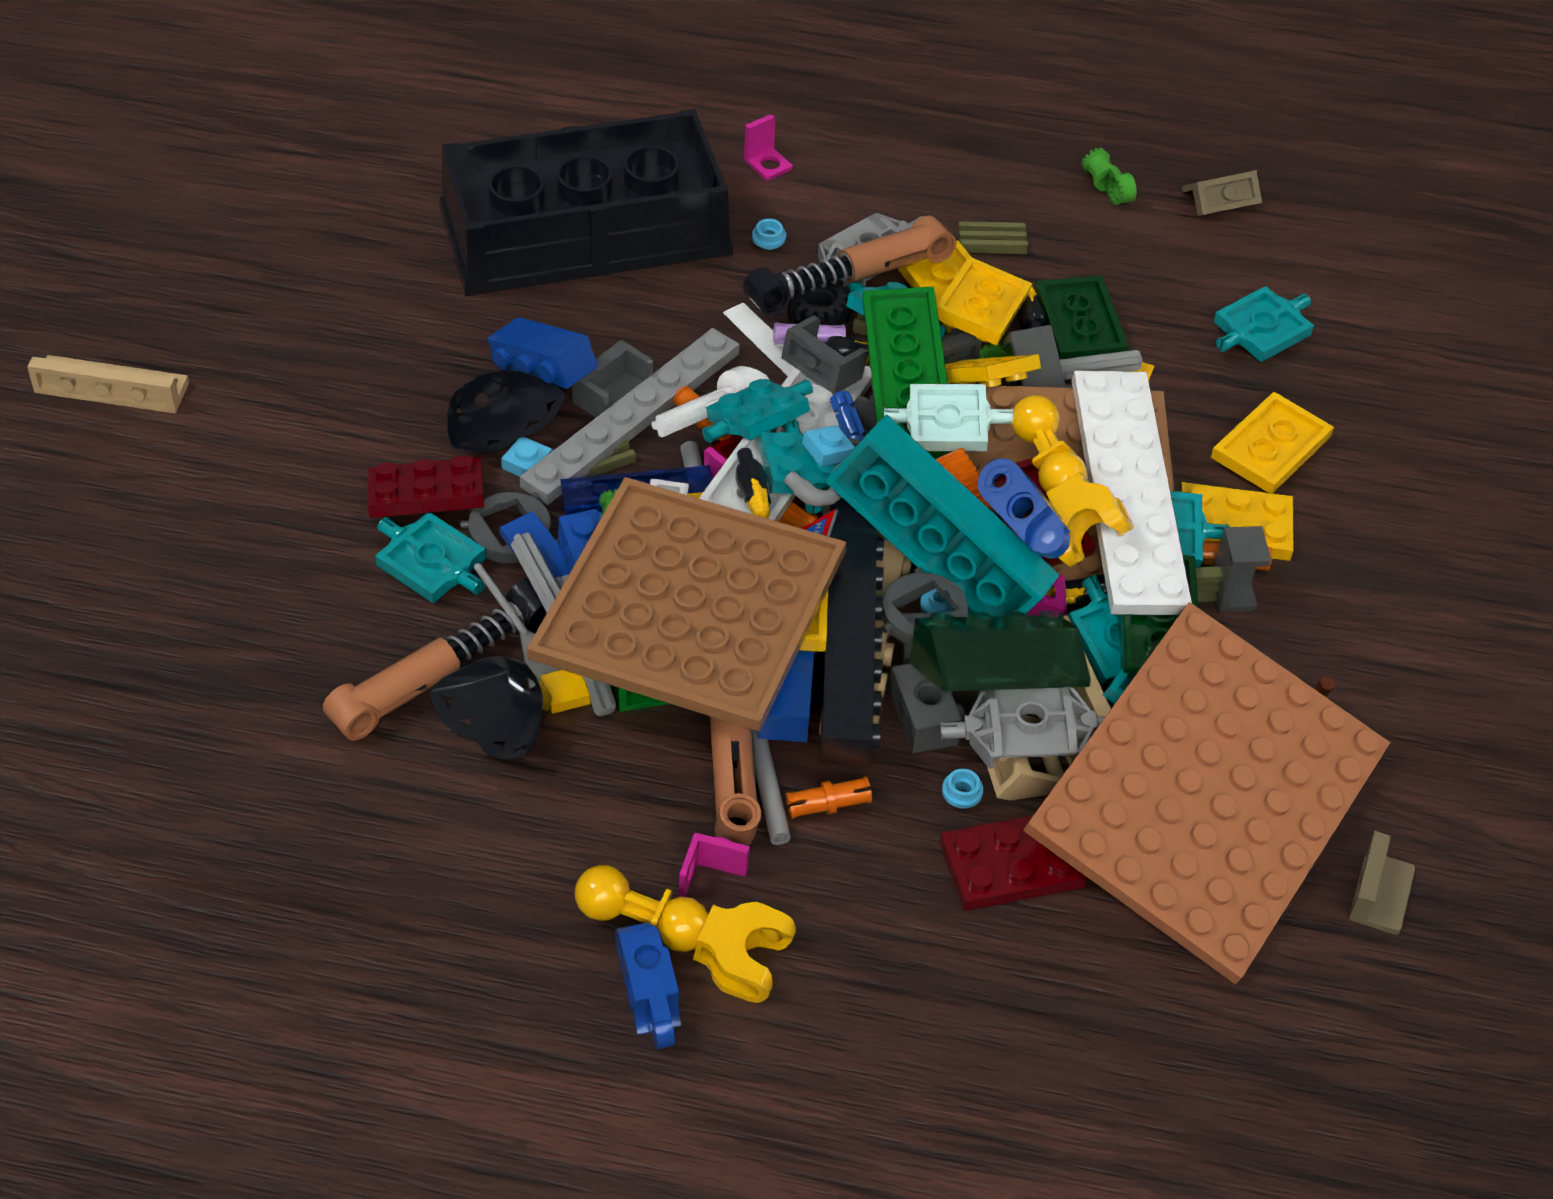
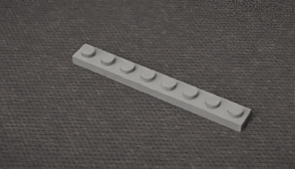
M711 328L520 476V487L531 495L534 492L538 493L540 496L539 500L549 505L587 475L589 469L601 459L610 457L614 453V449L627 439L629 442L655 421V416L672 408L675 405L673 402L674 396L681 387L689 386L692 390L696 389L738 356L740 344L716 329Z

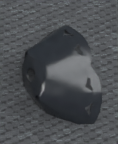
M503 370L478 375L474 380L457 389L450 399L447 413V434L451 446L459 450L477 453L491 452L504 448L516 438L534 434L548 425L561 408L565 393L553 383H546L543 379L521 371ZM480 393H485L488 396V404L484 408H479L475 405V397ZM556 399V401L551 405L550 411L548 412L547 404L553 402ZM529 421H539L538 423L532 424L529 428H526L529 424ZM489 440H500L499 442H493L490 445H487L489 443ZM465 442V443H467V444H469V445H471V446L459 445V444H462V443Z
M502 656L485 657L472 662L443 677L430 689L433 707L439 718L450 730L459 736L477 739L485 753L504 760L523 757L530 753L552 702L551 694L527 664H522ZM525 677H528L535 683L534 692L527 690L524 683ZM441 695L453 698L450 709L447 708L446 700ZM470 717L472 727H468L465 722H460L458 719ZM506 740L504 748H501L500 744L493 743L494 741ZM526 744V750L520 749L518 751H515L516 749Z

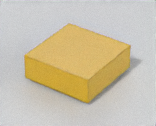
M564 670L540 675L542 684L552 696L550 704L552 714L591 704V696L583 676Z

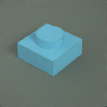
M837 425L805 431L802 444L820 467L841 463L855 448Z
M520 437L501 458L502 469L521 476L550 454L553 449L526 437Z

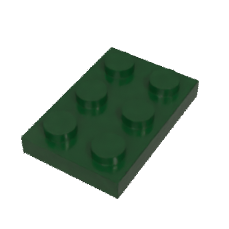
M1102 275L1036 281L1035 292L1039 296L1040 304H1043V309L1046 313L1045 324L1052 327L1059 359L1128 351V342Z

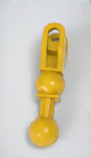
M1031 395L1020 400L1014 407L1012 428L1020 439L1035 444L1039 451V454L1032 459V463L1039 470L1040 485L1047 494L1051 505L1070 530L1069 547L1059 558L1071 568L1085 557L1081 541L1084 533L1091 526L1105 523L1114 529L1119 537L1132 530L1134 526L1123 502L1115 497L1108 487L1099 483H1089L1084 462L1064 441H1058L1055 433L1059 427L1060 416L1056 405L1044 396Z
M608 865L591 867L579 877L575 886V900L578 908L587 917L598 921H606L622 914L640 922L654 925L660 933L662 944L668 946L671 950L688 952L695 949L693 960L707 966L713 981L722 992L754 1003L763 1002L770 995L773 981L769 969L750 958L747 951L756 947L776 951L785 949L792 942L796 933L795 923L787 914L759 902L744 903L731 909H724L713 905L708 914L704 905L693 898L680 896L671 899L672 890L666 889L661 901H657L630 890L629 883L623 873Z

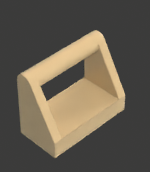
M1027 715L1021 717L1025 722L1031 724L1042 721L1040 718ZM1027 757L994 759V766L991 769L988 768L997 798L1011 801L1049 795L1064 774L1059 757H1041L1047 774L1031 770Z

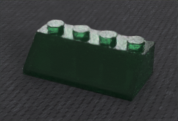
M1044 610L1040 612V615L1032 616L1018 611H1006L1004 616H991L983 612H969L967 617H955L948 613L935 612L928 618H915L910 664L941 691L1090 687L1091 678L1078 627L1066 620L1064 614L1060 612Z

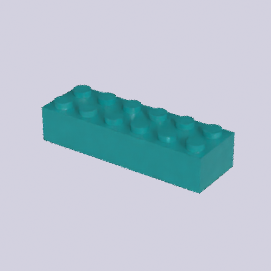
M887 414L825 480L830 487L918 568H922L923 573L937 574L955 583L963 591L967 599L968 613H979L981 626L996 640L1045 596L1060 575Z

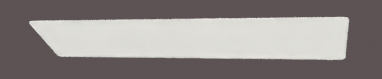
M741 303L723 312L766 356L789 376L795 367L781 358L784 345H774L773 330L745 303Z

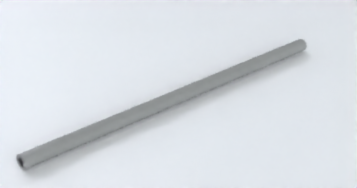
M687 441L681 445L680 450L690 493L704 492L708 485L699 447L696 442ZM751 729L754 771L770 841L774 845L785 844L791 839L769 742L768 739H759L758 731Z

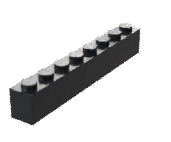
M841 498L830 505V512L834 509L838 510L830 537L845 541L846 553L828 588L820 762L870 765L872 748L879 749L881 724L873 723V715L880 716L881 691H874V683H881L882 659H874L875 651L881 652L883 629L875 627V620L882 621L883 597H876V590L882 591L884 567H876V561H883L884 538L877 537V532L879 531L846 500Z

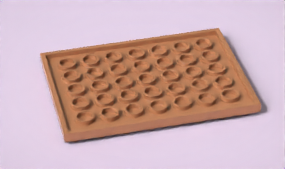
M1189 602L1023 831L1236 985L1244 976L1391 742Z

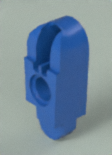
M1001 458L988 463L980 472L978 478V490L981 496L1038 556L1052 559L1063 555L1070 544V530L1030 476L1009 459ZM1000 475H1005L1006 483L1002 487H995V479ZM1033 508L1032 513L1028 517L1024 518L1025 513L1029 509Z
M649 923L615 928L619 963L637 1034L651 1033L656 1049L675 1046L674 1028L681 1026L679 990L668 946L663 947L660 933L656 926Z

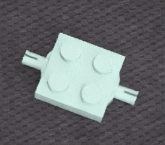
M910 384V400L907 408H884V416L887 414L897 424H907L911 437L926 451H955L959 448H964V451H987L990 424L1012 425L1013 408L991 409L986 399L985 384Z

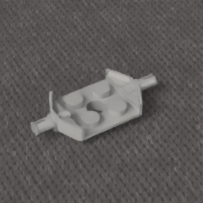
M875 213L819 243L818 259L819 261L822 259L828 261L831 256L838 258V253L842 249L912 228L913 224L922 216L910 223H906L904 220L898 221ZM875 276L859 280L857 282L866 286V281L870 280ZM843 281V287L849 285V282Z
M1072 687L982 690L970 714L965 716L964 722H940V739L965 738V740H969L971 747L987 767L991 769L994 766V759L1077 757L1106 716L1096 717V711H1091ZM1026 714H1035L1042 721L1031 724L1025 722L1021 717Z

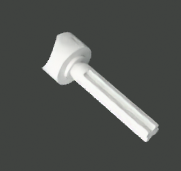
M737 366L727 370L720 375L717 382V390L655 416L656 420L652 422V428L658 430L660 437L667 436L708 418L706 407L718 402L721 396L739 392L749 387L752 381L758 379L769 380V378L761 371L746 366Z

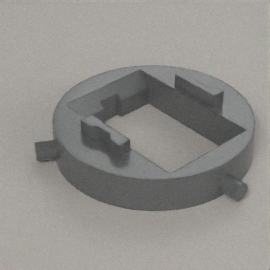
M503 492L485 498L484 508H474L470 513L469 520L461 521V528H468L469 538L485 548L487 559L500 563H518L519 560L508 545L503 547L500 545L482 517L516 505L522 516L533 511L550 534L551 519L547 508L538 500L540 498L538 493L534 492L530 496L518 492Z
M916 568L915 573L896 579L884 593L883 631L885 633L890 632L896 639L914 647L935 648L946 645L955 640L964 628L971 630L973 622L966 620L968 603L963 591L955 583L943 576L923 573L922 568ZM936 589L947 599L955 611L916 630L897 608H901L919 599V596Z

